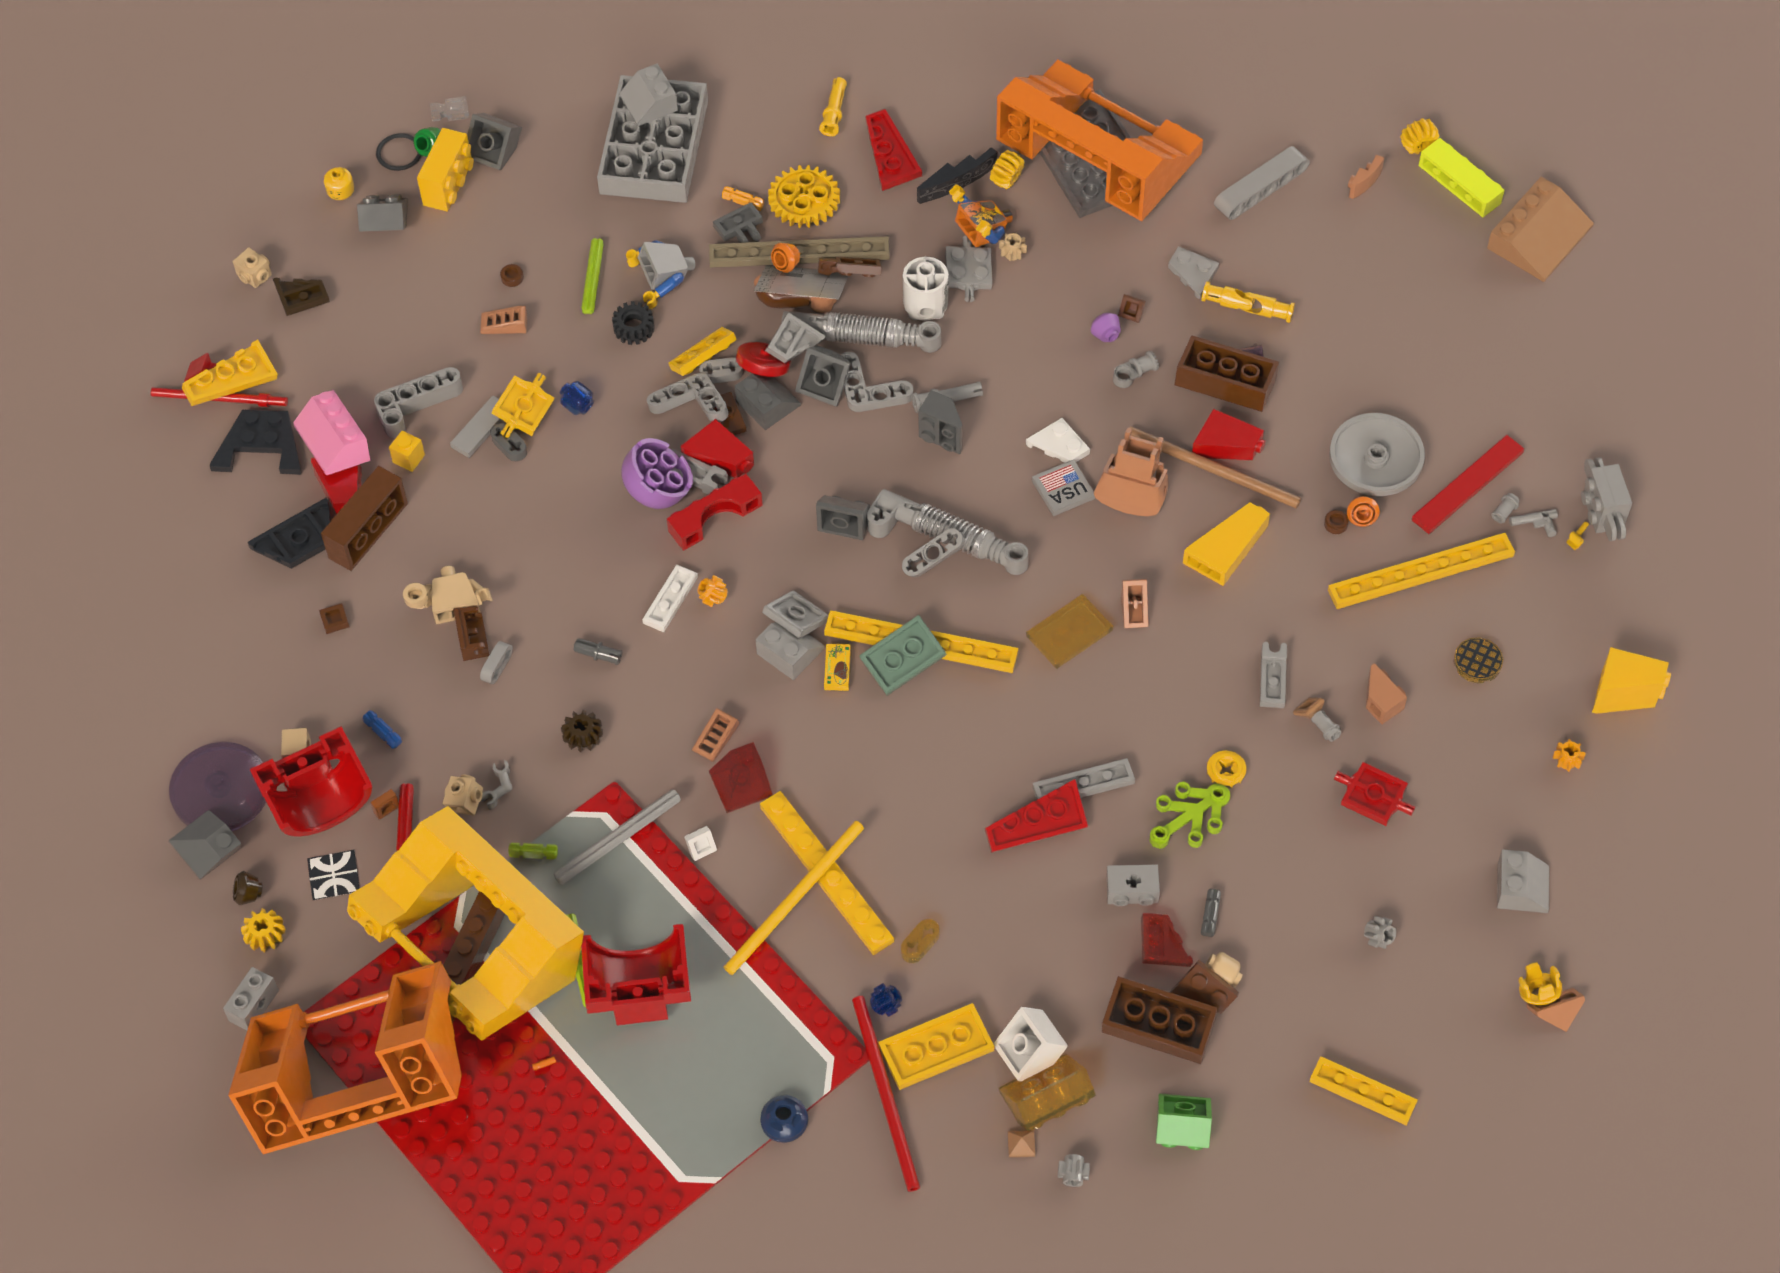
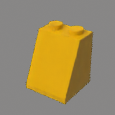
M1610 647L1601 672L1592 713L1598 714L1655 707L1658 698L1663 699L1666 687H1668L1671 673L1667 672L1669 662Z

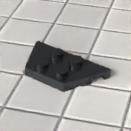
M328 499L320 500L248 541L249 548L291 569L325 550V545L321 532L331 522Z

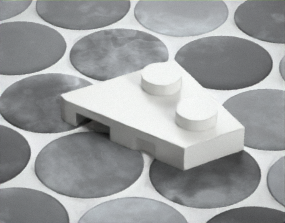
M1063 418L1026 439L1028 447L1032 448L1035 446L1045 451L1046 455L1059 458L1064 463L1073 459L1077 462L1090 454V448Z

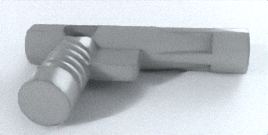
M1556 509L1513 516L1509 517V523L1511 526L1533 522L1535 528L1544 527L1547 536L1554 537L1557 532L1551 519L1557 518L1558 513Z

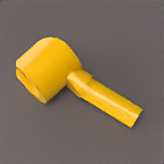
M1583 522L1576 532L1572 531L1566 543L1573 550L1578 549L1583 544L1584 539L1580 536L1589 526L1588 522Z

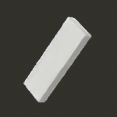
M676 564L642 619L643 624L665 632L696 582L698 573Z

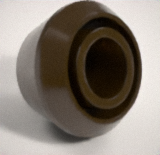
M241 871L234 880L233 900L238 905L255 902L257 897H261L262 882H259L258 877L246 871Z

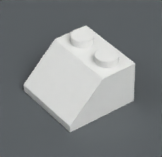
M1021 1007L993 1043L1018 1081H1023L1054 1065L1068 1047L1043 1010Z

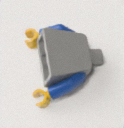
M658 240L644 242L637 252L633 249H629L626 252L629 267H636L640 263L650 288L656 290L655 292L647 291L643 295L644 302L650 300L647 303L649 309L657 306V298L659 296H665L680 285L688 270L695 269L694 258L683 257L678 245L665 244Z

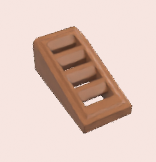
M526 306L510 307L481 314V334L526 333ZM488 320H492V325L487 326Z
M716 708L693 746L692 751L714 762L740 724L738 719ZM719 721L727 724V728L718 725ZM714 728L722 732V736L713 733ZM710 736L716 739L718 743L714 744L708 741L707 738ZM705 744L713 748L712 753L701 748L702 745Z

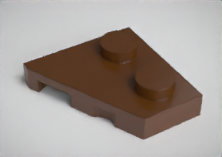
M1200 960L1195 963L1170 991V993L1217 1007V1013L1220 1014L1225 1011L1239 994L1236 989Z

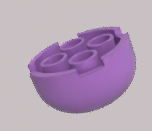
M653 438L640 440L627 453L622 463V480L625 488L636 501L650 508L665 509L677 504L688 493L693 483V476L690 466L683 456L679 458L677 454L668 448V443ZM673 468L681 470V472L683 473V477L676 471L671 470Z

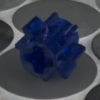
M882 983L875 987L874 992L871 993L870 1005L877 1014L883 1015L886 1013L890 1017L898 1012L897 1008L901 1006L902 996L895 986L889 985L886 987Z

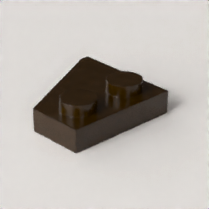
M273 278L286 316L330 302L322 280L294 278L293 282L281 281L280 278Z

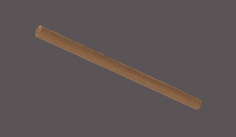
M1132 426L1129 427L1132 429L1131 436L1155 443L1159 439ZM1163 440L1161 450L1163 453L1297 509L1300 504L1301 498Z

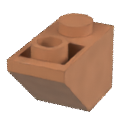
M1374 663L1371 665L1368 677L1366 708L1381 724H1384L1404 710L1407 696L1400 686H1396L1390 680L1387 672L1380 669Z

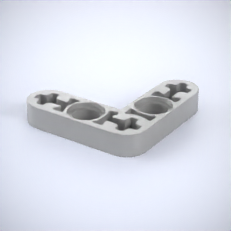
M853 352L841 354L852 364V370L848 371L844 384L847 404L852 411L863 412L902 405L912 400L913 386L908 381H896L866 387L858 356ZM852 378L860 381L857 385H849L847 383ZM855 393H858L861 402L857 403ZM877 393L887 395L883 400H878L874 396Z
M704 373L689 376L657 390L647 397L649 410L654 414L664 413L696 399L711 422L714 419L722 422L728 417L725 401L710 378ZM679 391H683V392H684L683 394L678 395V396H675V395H674L676 392H679ZM706 396H714L712 399L703 400Z

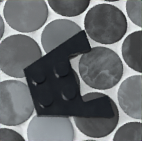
M242 409L210 463L212 472H232L236 452L281 454L280 474L301 475L302 471L288 411Z

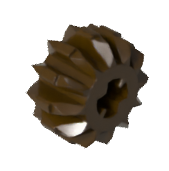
M584 709L579 715L573 711V718L565 717V724L561 727L563 741L568 743L571 750L577 747L581 753L583 748L587 747L591 751L592 744L599 745V738L603 735L601 720L596 719V715L593 712L587 715Z

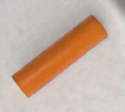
M553 1056L534 1063L532 1067L534 1070L556 1063L555 1057Z

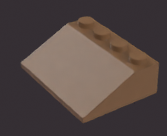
M1541 176L1491 231L1487 249L1544 282L1588 233L1594 223L1559 186Z

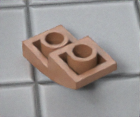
M1376 155L1372 163L1368 162L1366 169L1359 168L1356 176H1351L1348 183V188H1351L1349 198L1354 199L1360 196L1375 183L1382 172L1384 157Z

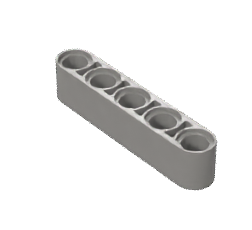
M1291 146L1220 193L1214 201V206L1228 219L1233 220L1302 174L1309 166L1310 161L1294 146Z

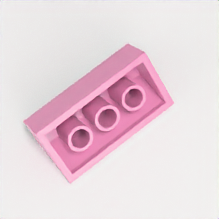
M326 391L311 397L293 423L324 473L329 475L370 461L367 439L335 391Z

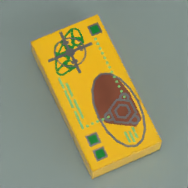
M826 644L824 690L849 691L851 645Z

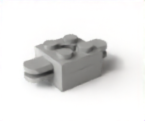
M1601 457L1595 458L1594 461L1586 459L1584 470L1587 478L1585 480V489L1581 492V499L1583 505H1587L1589 523L1594 526L1596 533L1606 532L1609 541H1615L1616 538L1618 540L1625 539V523L1632 506V501L1619 464L1604 466Z

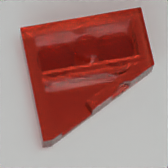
M1143 913L1141 916L1142 963L1191 967L1193 959L1191 955L1188 956L1182 946L1183 941L1174 930L1170 917L1166 914Z

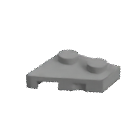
M788 312L765 351L786 363L807 351V348L822 342L825 335Z

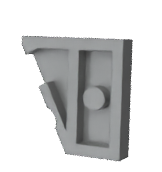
M1178 246L1169 261L1168 268L1175 275L1179 276L1180 281L1185 286L1189 285L1195 292L1196 298L1201 299L1206 281L1211 282L1219 268V263Z

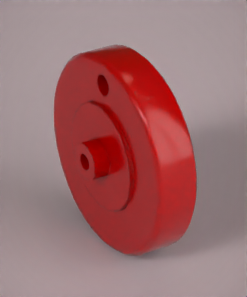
M747 342L740 345L737 349L736 362L738 365L756 375L779 377L788 373L791 365V360L784 363L766 352L768 343Z

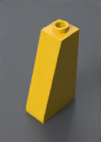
M1249 502L1184 550L1183 564L1224 586L1268 527L1270 513L1263 507Z

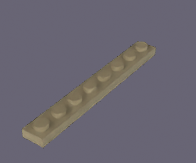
M888 236L709 244L710 268L773 265L771 253L773 247L778 243H789L798 248L800 252L798 264L818 263L819 258L835 259V256L890 260Z

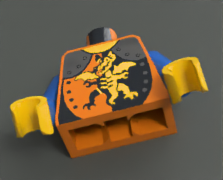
M955 184L949 191L953 201L959 204L955 222L975 248L987 243H998L1005 234L1007 223H1011L1013 220L1011 211L1008 209L1000 211L993 201H972L964 195V189Z

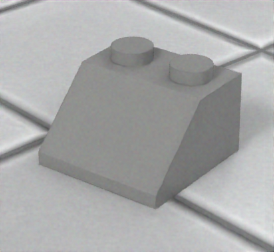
M658 63L637 71L619 93L620 98L637 126L678 111L676 93Z
M776 622L771 623L756 638L757 655L792 680H795L825 649V645L811 635L806 634L798 639Z
M1502 849L1497 868V908L1548 913L1549 865L1529 852Z

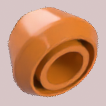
M778 243L772 249L771 260L776 269L783 273H789L799 263L800 252L793 244Z
M1367 496L1356 497L1348 505L1347 517L1356 526H1370L1379 517V506L1375 500Z

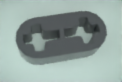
M506 424L495 425L491 430L494 445L511 461L523 460L527 455L524 440L514 430L510 437L505 440L501 435L498 436V434H501ZM513 445L516 449H519V448H520V451H517V450H513V451H512V447H511V446Z

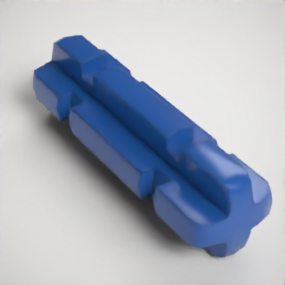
M370 710L363 715L364 723L368 727H372V730L383 741H387L391 748L395 749L401 745V737L396 732H393V729L381 718H378L375 712Z

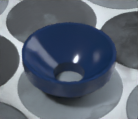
M776 1096L770 1099L762 1109L760 1117L761 1127L767 1137L773 1141L781 1143L792 1142L802 1136L807 1128V1110L803 1103L793 1096ZM781 1107L791 1110V1116L786 1120L776 1117V1111Z

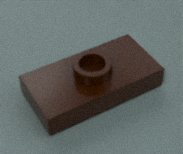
M732 392L721 394L727 406L728 417L719 423L733 435L747 432L746 425Z

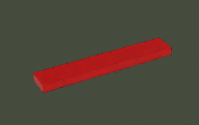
M1506 435L1412 516V521L1426 533H1432L1521 456L1525 448Z

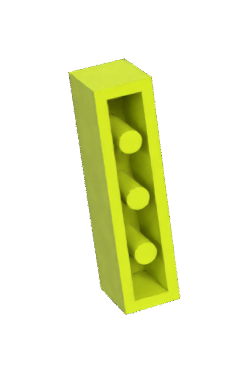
M1441 138L1421 151L1418 166L1482 218L1502 203L1505 190L1501 185L1494 182L1484 171L1474 166L1465 156H1462Z

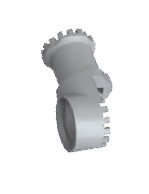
M1148 351L1140 358H1132L1128 362L1116 366L1113 374L1114 384L1120 388H1127L1132 385L1134 379L1141 377L1143 373L1150 370H1158L1159 363L1156 362L1158 361L1157 359L1155 360L1156 355L1154 356L1152 351ZM1126 373L1130 378L1122 380L1117 375Z

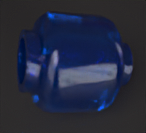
M574 381L571 384L567 382L559 392L561 394L560 404L574 415L586 414L595 402L593 400V392L580 381Z

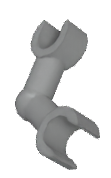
M504 760L505 768L503 770H497L495 763L493 764V771L499 777L501 785L494 791L482 793V802L492 798L487 803L488 810L495 808L498 803L497 800L512 790L513 786L508 775L510 767L506 760Z

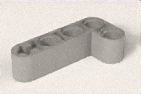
M448 367L377 393L374 402L378 417L387 436L396 438L402 430L406 431L404 415L460 395L463 391L460 372L456 368Z

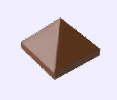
M1124 294L1118 316L1140 323L1146 301Z

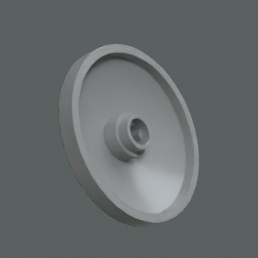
M1366 413L1352 417L1336 430L1331 440L1329 457L1336 476L1349 488L1366 495L1388 496L1402 492L1417 480L1423 468L1425 451L1418 433L1405 421L1388 414Z

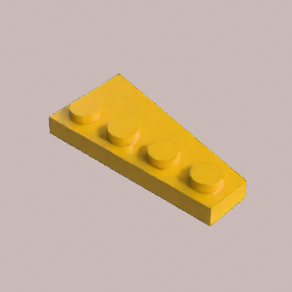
M257 339L251 343L250 347L238 350L234 356L226 361L223 359L216 363L214 368L206 369L182 383V390L191 406H195L276 380L278 374Z

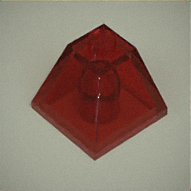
M754 742L730 750L709 770L710 777L726 813L762 801L773 795L763 762Z

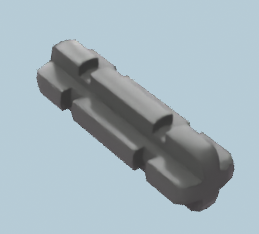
M1209 889L1207 892L1201 928L1202 936L1213 937L1215 934L1221 891L1218 889Z

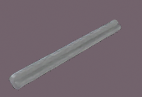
M671 789L555 871V879L561 885L569 881L679 803L681 800L679 794L674 789Z

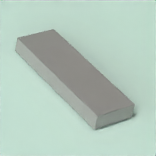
M492 396L450 442L451 448L468 458L474 454L490 436L492 428L503 421L491 414L499 400L497 397Z

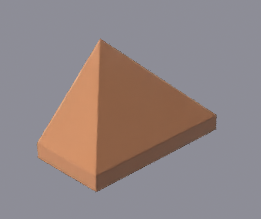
M1571 988L1562 991L1561 996L1552 1003L1546 1005L1527 1003L1526 1006L1527 1009L1539 1018L1567 1032L1585 1002L1584 995Z

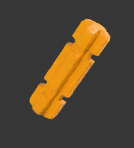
M725 186L722 191L723 199L729 201L733 199V202L743 206L751 202L758 211H761L764 206V199L757 196L754 198L752 194L737 189L734 191V188Z

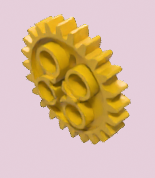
M798 165V170L796 171L790 167V173L782 171V177L775 176V182L770 183L771 189H768V202L771 212H775L776 218L781 217L782 223L789 220L790 226L798 223V228H801L803 223H806V226L810 228L812 222L819 226L820 219L827 222V216L833 217V211L838 210V204H840L838 182L833 181V175L827 176L826 170L819 173V167L810 170V165H807L806 169H802L801 165Z

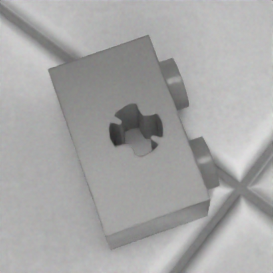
M1158 865L1107 866L1108 904L1116 906H1126L1128 904L1149 906L1158 903L1160 894Z
M251 967L223 1008L229 1022L248 1030L251 1017L263 1014L278 993L279 989L274 978Z

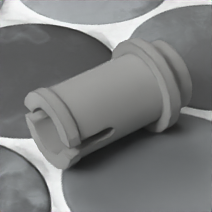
M1512 493L1504 495L1501 499L1502 502L1492 512L1491 516L1496 522L1504 523L1511 512L1519 507V499Z
M1324 710L1315 713L1311 719L1323 732L1325 740L1332 742L1340 737L1342 733L1340 726L1334 724Z

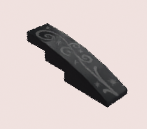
M991 147L977 159L971 155L967 156L955 167L946 163L917 187V202L922 204L950 194L949 191L955 184L964 188L980 179L993 169V165L997 161L998 152Z

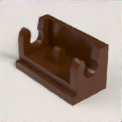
M477 606L460 609L454 608L463 661L488 657L490 654L482 612L476 613L478 612Z

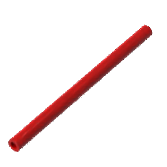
M857 996L852 999V1003L907 1191L913 1192L920 1189V1184L864 996Z

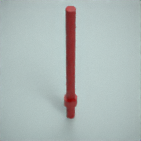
M151 388V396L187 399L182 389ZM232 393L210 400L258 404L259 407L288 405L287 397L270 396L267 393H259V395Z

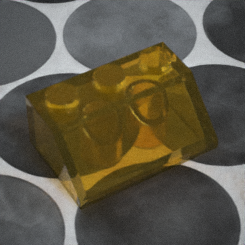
M1068 1054L1060 1056L1054 1065L1023 1081L1015 1079L998 1088L1017 1122L1027 1131L1042 1127L1043 1123L1048 1120L1059 1118L1065 1115L1066 1111L1075 1106L1085 1105L1089 1099L1096 1096L1086 1068Z

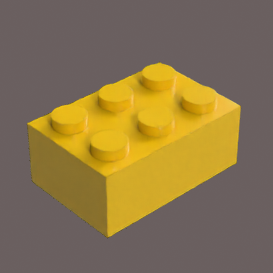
M446 128L441 129L417 176L423 206L448 212L451 204L455 203L457 192L460 187H463L465 176L468 171H471L474 164V159L471 156V144H469L466 133Z

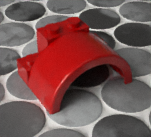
M342 726L319 736L320 741L276 762L272 758L250 769L262 797L265 798L280 830L284 834L301 837L328 830L354 815L370 798L373 789L372 783ZM339 759L340 762L333 769L329 760ZM282 783L286 791H277V787Z
M683 924L673 925L672 933L663 942L649 948L632 951L605 948L597 944L591 935H583L581 951L587 1014L614 1011L616 1025L618 1026L668 1020L667 1004L691 1002Z

